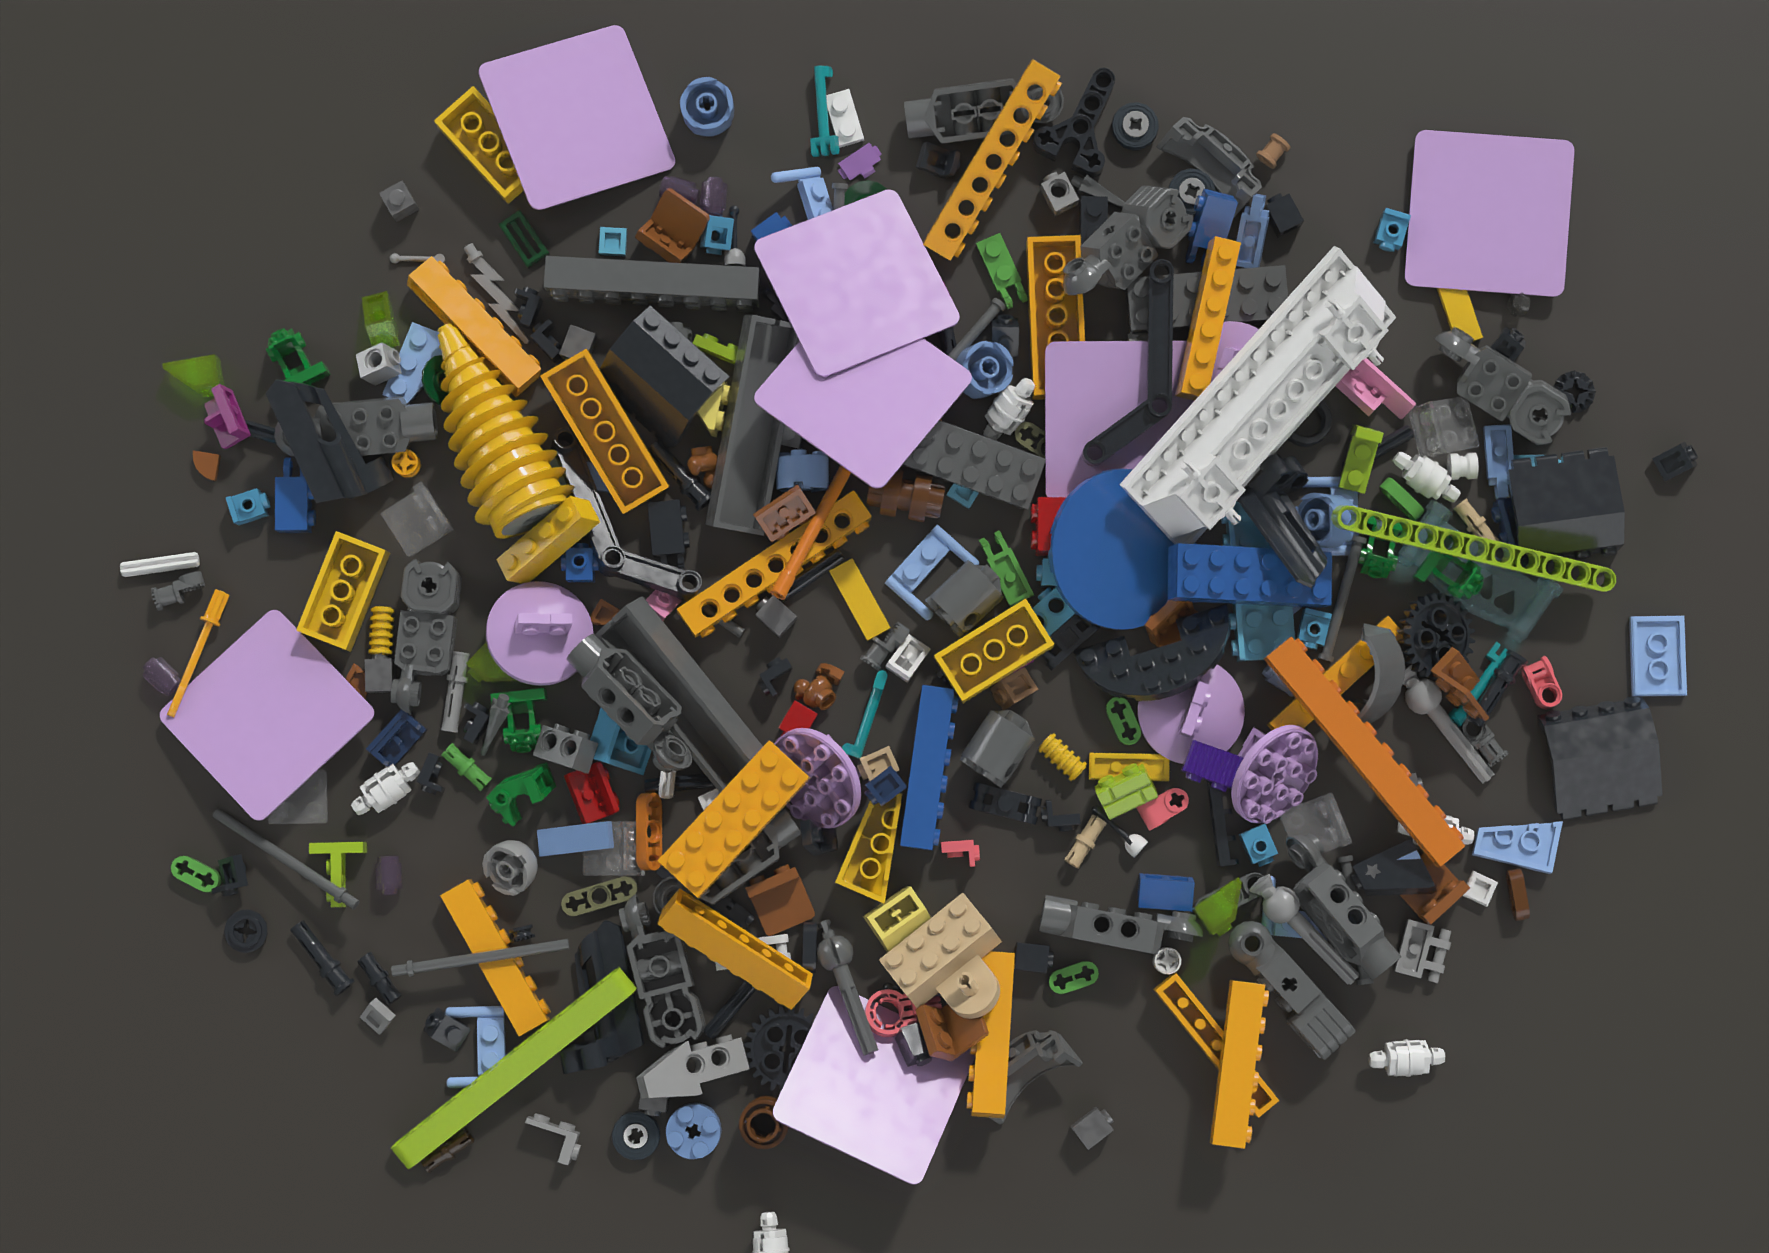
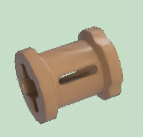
M1272 133L1270 136L1271 140L1262 151L1259 150L1256 153V156L1266 166L1274 169L1277 166V160L1285 151L1288 152L1291 147L1282 137Z

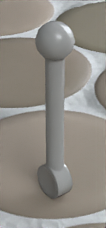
M393 253L390 256V261L394 264L399 261L425 262L430 257L399 256ZM437 254L433 257L437 262L442 261L445 263L444 255Z

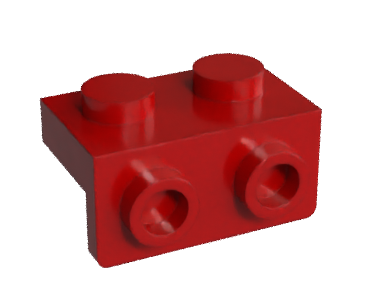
M601 761L592 764L588 774L576 770L564 775L582 824H589L619 811L618 796L611 789L608 770L602 765Z

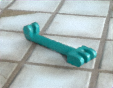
M814 66L819 137L810 138L811 154L813 157L820 156V147L822 156H828L830 150L832 155L839 154V137L835 135L829 136L825 78L833 76V70L830 66Z
M1497 641L1485 655V658L1491 661L1490 665L1479 678L1480 681L1474 689L1470 691L1476 700H1478L1493 679L1495 668H1499L1507 656L1506 648L1502 650L1499 656L1496 654V651L1501 646ZM1462 705L1459 708H1453L1448 714L1459 727L1467 718V713Z
M884 670L879 671L876 675L855 744L845 743L842 746V749L848 755L857 758L862 757L888 678V674Z

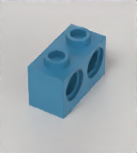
M1048 587L1037 597L1040 602L1032 608L1037 617L1042 619L1043 627L1049 636L1076 614L1062 599L1057 587L1053 590ZM1052 599L1060 600L1063 604V610L1059 613L1050 611L1048 607L1049 601Z

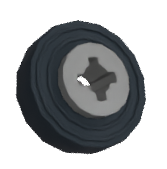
M1138 102L1128 103L1120 107L1114 114L1111 124L1112 135L1117 143L1126 149H1143L1149 146L1157 136L1159 129L1158 118L1154 111L1146 104Z
M1190 168L1180 171L1169 184V188L1179 190L1177 197L1184 203L1186 213L1193 216L1196 214V211H1194L1196 198L1198 195H1202L1203 188L1215 191L1214 183L1208 174L1198 169Z

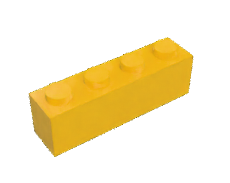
M569 496L496 559L506 580L520 584L531 582L598 525L600 520L589 500Z

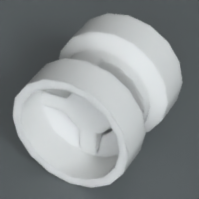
M1457 453L1448 454L1447 471L1448 476L1452 478L1451 480H1458L1460 477L1477 479L1478 457L1476 453H1467L1464 457L1459 456Z
M1163 947L1158 949V954L1153 955L1152 962L1155 969L1160 973L1173 974L1181 966V957L1175 949Z

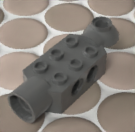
M1013 78L937 88L934 89L931 98L904 102L909 139L936 135L941 143L985 138L1017 83ZM1036 84L1031 85L1027 90V95L1031 99H1035L1037 95L1042 94V88ZM1060 88L1054 97L1048 96L1050 99L1048 108L1040 120L1035 118L1034 122L1047 123L1060 115L1064 105V97ZM1018 108L1013 114L1014 120L1020 123L1025 122V119L1029 116L1025 108ZM1005 131V132H1003L1001 135H1007V134H1013V133L1010 132V131Z
M403 396L332 403L361 456L405 452L409 449L411 442L438 439L437 414L433 402L408 405ZM320 405L313 421L322 440L332 442L336 439V433L324 407ZM278 422L274 434L276 444L282 452L294 456Z
M591 634L583 639L570 652L566 660L584 677L581 687L588 693L589 697L596 701L609 718L614 720L637 745H646L653 751V763L660 771L669 773L672 770L679 771L689 767L692 763L690 750L679 738L668 733L681 715L682 707L627 650L607 648L595 634Z
M783 808L700 898H697L675 877H668L662 880L656 886L653 893V905L656 912L661 914L663 907L668 903V895L672 892H677L679 888L696 899L713 906L779 860V849L801 835L800 830L786 809Z
M1309 833L1306 836L1293 835L1287 837L1286 845L1290 859L1296 866L1309 872L1292 889L1299 898L1300 907L1345 961L1360 965L1370 979L1374 980L1401 958V955L1384 936V929L1380 925L1379 918L1374 913L1369 912L1363 905L1361 896L1348 887L1342 873L1334 870L1321 856L1324 853V847L1316 836Z
M1045 895L1039 924V932L1152 954H1158L1164 930H1168L1167 937L1193 942L1194 936L1203 937L1202 929L1196 921L1197 915L1173 911L1172 916L1157 913L1155 921H1153V915L1135 912L1134 917L1125 915L1126 910L1108 907L1106 912L1099 910L1098 904L1082 902L1080 907L1077 906L1078 901L1050 895ZM1098 917H1103L1107 922L1106 929L1102 932H1098L1094 927V922ZM1125 922H1130L1133 926V932L1128 937H1124L1121 933V926Z

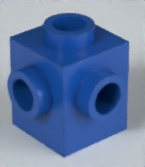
M575 543L573 548H569L566 551V555L561 556V569L566 571L567 582H595V571H599L598 562L592 548H589V544ZM584 559L583 565L577 566V562Z

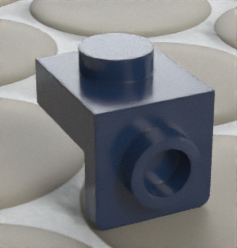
M889 766L865 784L868 790L864 793L873 805L879 803L882 807L906 789L907 786L892 766Z

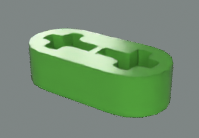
M1388 477L1379 486L1382 493L1409 519L1417 521L1425 512L1422 506L1394 479Z
M1112 698L1106 705V714L1116 737L1124 745H1133L1140 739L1141 729L1132 708L1125 698ZM1117 701L1119 705L1124 704L1125 709L1122 710V714L1125 719L1120 720L1117 713L1112 714L1113 702ZM1124 722L1127 723L1129 729L1134 728L1136 730L1131 741L1128 737H1122V733L1125 731L1122 724Z
M179 856L172 862L171 872L173 876L200 891L212 892V888L218 887L221 884V876L218 871L192 857ZM188 861V867L195 872L193 874L184 872L181 875V869L178 865ZM199 873L205 876L211 873V879L214 881V884L205 887V881L198 878Z
M1083 961L1052 972L1048 982L1051 990L1058 994H1064L1095 983L1099 973L1096 965L1092 962ZM1083 966L1093 969L1094 973L1090 975L1089 981H1086L1084 977L1075 978V974L1082 972ZM1061 974L1063 978L1072 977V981L1065 983L1064 989H1060L1059 986H1054L1053 984L1057 980L1056 975Z

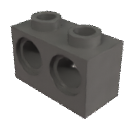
M556 723L554 728L543 725L533 756L588 774L599 743L588 740L590 734L574 730V733L570 734V728Z

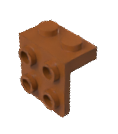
M668 188L664 191L651 219L638 230L635 238L643 243L645 247L659 254L667 262L683 263L693 253L710 220V216L679 193Z
M1168 600L1166 605L1157 613L1151 615L1145 624L1150 641L1157 647L1182 641L1175 619L1198 613L1194 609L1192 602Z
M788 864L775 869V876L768 879L761 875L750 880L751 886L745 888L768 936L782 932L815 916V911L796 867L790 869Z

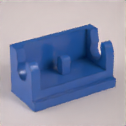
M1139 873L1138 908L1192 912L1195 884L1193 877Z

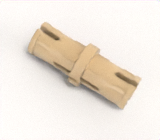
M1467 498L1453 508L1468 526L1466 529L1469 533L1472 531L1475 536L1499 541L1486 525V519L1483 516H1479Z
M1091 815L1081 834H1077L1075 837L1076 842L1064 861L1079 869L1090 849H1094V842L1107 823L1099 817L1096 818L1095 815Z

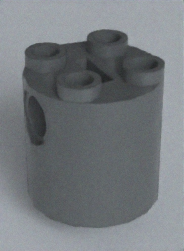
M967 560L925 601L936 611L935 614L944 624L948 623L951 626V630L961 639L1004 599L1001 592V579L987 564L985 566L974 565Z
M990 710L962 752L960 761L1002 788L1035 741L1028 721L1011 710Z

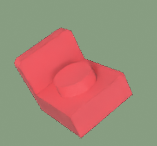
M973 840L941 842V853H947V858L963 857V851H968L969 867H975V861H980L979 845H974Z

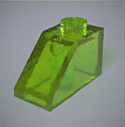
M384 291L362 297L365 328L372 347L379 343H384L391 348L399 346L398 328L388 292Z
M215 354L162 363L164 370L198 394H202L203 397L214 396L211 389L219 384L224 386L220 358Z
M487 642L466 663L471 668L468 673L479 683L482 680L487 683L520 682L507 675L496 664L489 652Z
M1239 877L1233 879L1192 908L1210 935L1217 933L1221 936L1232 928L1230 923L1236 919L1242 884Z

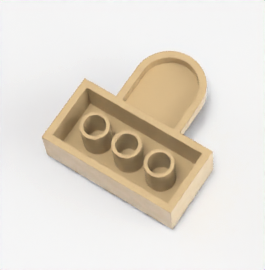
M961 893L879 959L916 1008L940 993L957 1015L972 1019L990 1012L1000 996L999 981L981 958L1002 941L964 893Z

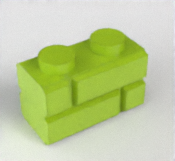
M1136 763L1130 764L1122 770V774L1115 777L1107 775L1098 781V785L1095 786L1096 794L1110 820L1158 798L1156 788L1144 764L1138 766Z

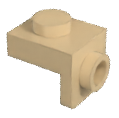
M889 746L861 757L860 761L862 764L857 765L862 779H869V781L889 766H892L896 772L900 771Z

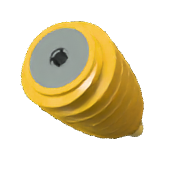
M452 324L443 325L438 329L439 334L437 335L440 344L439 349L443 358L441 368L445 371L446 376L441 383V389L449 394L443 399L441 409L446 413H451L444 422V429L447 432L454 433L449 440L448 447L454 452H459L455 458L454 466L458 470L465 471L460 483L464 488L472 489L467 498L468 503L474 507H480L475 514V521L477 523L491 525L495 536L500 539L525 534L565 501L566 497L574 490V486L560 485L558 480L565 474L566 469L564 467H551L550 462L557 456V451L542 450L541 445L547 440L548 434L532 432L531 428L538 422V417H523L520 413L527 406L528 402L526 400L513 401L509 397L514 391L515 385H501L496 380L501 371H490L483 363L485 357L479 358L470 347L471 344L466 342L456 327H453Z

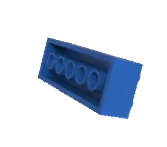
M1177 543L1168 547L1167 600L1306 608L1327 607L1331 605L1332 552L1323 551L1327 557V565L1310 588L1296 582L1272 548Z
M922 685L900 842L901 847L932 851L933 845L938 846L940 829H935L936 820L942 819L944 803L939 802L940 792H946L948 776L943 775L944 766H949L951 749H946L947 740L953 739L955 723L950 722L951 713L956 714L959 699V696H954V689Z

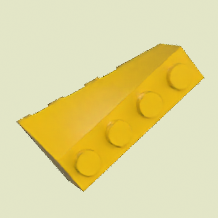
M901 793L882 807L879 803L873 805L871 801L869 802L835 881L837 884L884 904L902 799Z

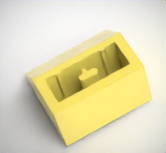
M727 382L697 412L711 436L717 437L718 431H723L725 416L722 411L723 406L728 405L730 386H728Z
M911 886L904 887L888 898L885 904L881 903L863 916L887 953L931 918Z

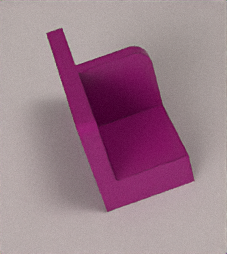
M219 384L211 389L214 399L204 405L208 413V417L204 419L206 425L214 428L221 447L228 449L251 434L233 390Z

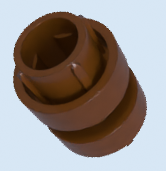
M898 469L884 487L873 488L869 486L867 504L880 507L879 514L895 517L898 508L903 511L909 510L908 520L924 523L925 516L932 518L940 517L946 486L933 483L932 475L917 473L916 480L914 481L903 479L904 470Z
M771 1096L758 1097L752 1100L743 1110L739 1120V1129L743 1139L752 1147L758 1149L773 1148L786 1136L789 1127L778 1122L773 1116V1108L778 1100L777 1098ZM760 1113H768L775 1121L776 1128L769 1132H763L758 1129L754 1122V1117Z

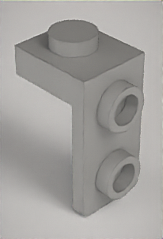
M537 1113L534 1114V1117L528 1116L525 1123L566 1136L558 1159L559 1163L569 1165L571 1160H577L581 1145L577 1144L580 1132L575 1131V1125L560 1121L559 1125L549 1122V1117Z

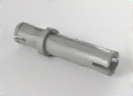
M453 651L450 675L447 674L446 680H449L441 730L458 733L464 684L468 683L466 672L470 654Z

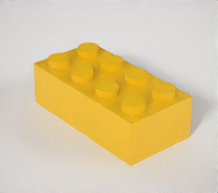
M472 86L438 116L434 122L438 129L504 201L509 204L524 189L490 103Z
M336 531L296 631L351 652L390 553Z
M1024 599L934 655V658L961 702L964 703L1052 649L1054 643L1028 601Z

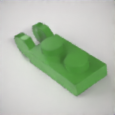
M998 233L976 243L997 293H1000L1007 310L1013 308L1012 299L1006 291L1011 286L1015 287L1018 298L1022 303L1028 301V297L1021 284L1022 280L1001 234Z
M998 530L994 532V538L1002 552L993 555L991 547L985 538L980 539L979 542L988 558L987 562L990 568L1001 579V590L1009 606L1012 607L1022 600L1034 596V593L1011 547L1008 548L1001 532Z

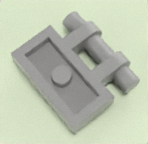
M1407 919L1398 952L1401 958L1396 961L1394 971L1421 978L1423 969L1430 970L1428 981L1438 983L1440 973L1443 974L1445 969L1443 962L1446 950H1449L1451 942H1449L1451 931L1441 929L1439 938H1434L1432 935L1435 926ZM1430 945L1436 947L1432 962L1426 960Z

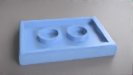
M1684 616L1629 617L1632 696H1686Z

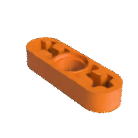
M641 793L636 801V862L641 870H657L661 865L658 859L662 856V800L657 793ZM648 825L651 827L650 838L647 836Z

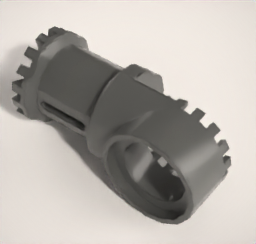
M201 571L182 575L178 578L179 580L173 581L172 585L159 589L156 587L151 588L152 597H155L153 600H156L154 604L157 610H163V606L176 602L180 604L185 603L184 592L195 591L196 587L200 589V586L201 588L205 587Z
M899 622L892 626L894 629H890V633L888 632V636L885 637L884 641L874 637L872 639L874 643L860 659L880 671V665L888 653L898 649L909 634L910 629Z
M1468 718L1460 726L1461 732L1476 750L1479 749L1488 760L1487 765L1489 767L1494 766L1499 762L1498 759L1502 760L1509 754L1507 750H1503L1494 739L1495 735L1486 723H1484L1483 727H1480V733L1475 737L1470 736L1466 731L1467 724L1471 722Z

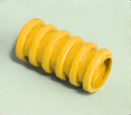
M375 606L370 610L373 613V616H370V620L373 622L370 625L372 633H369V637L372 640L369 641L371 649L368 650V653L371 655L382 654L389 656L392 655L390 647L393 646L390 639L393 638L391 630H393L394 626L391 625V622H394V618L391 616L394 613V609L391 607Z
M1050 734L1038 747V751L1040 753L1043 751L1045 753L1044 757L1051 759L1050 763L1057 764L1056 768L1058 770L1061 768L1063 775L1067 774L1070 776V781L1075 780L1086 768L1087 763H1082L1079 756L1075 757L1073 755L1075 753L1073 750L1069 751L1067 745H1062V740L1055 738L1056 734Z

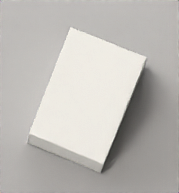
M909 634L887 663L886 669L908 683L931 649Z

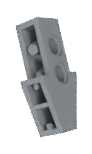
M732 1035L716 1038L717 1044L707 1046V1042L691 1045V1049L689 1041L678 1043L636 1077L641 1099L701 1095L700 1083L748 1070L749 1065L742 1039H732ZM714 1051L720 1055V1063L717 1066L711 1060ZM689 1058L695 1062V1070L692 1073L686 1067Z

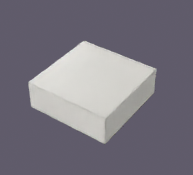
M1472 871L1466 883L1470 889L1463 896L1487 907L1498 882Z

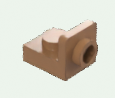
M1025 667L991 687L995 702L1003 710L1010 708L1015 703L1038 690Z

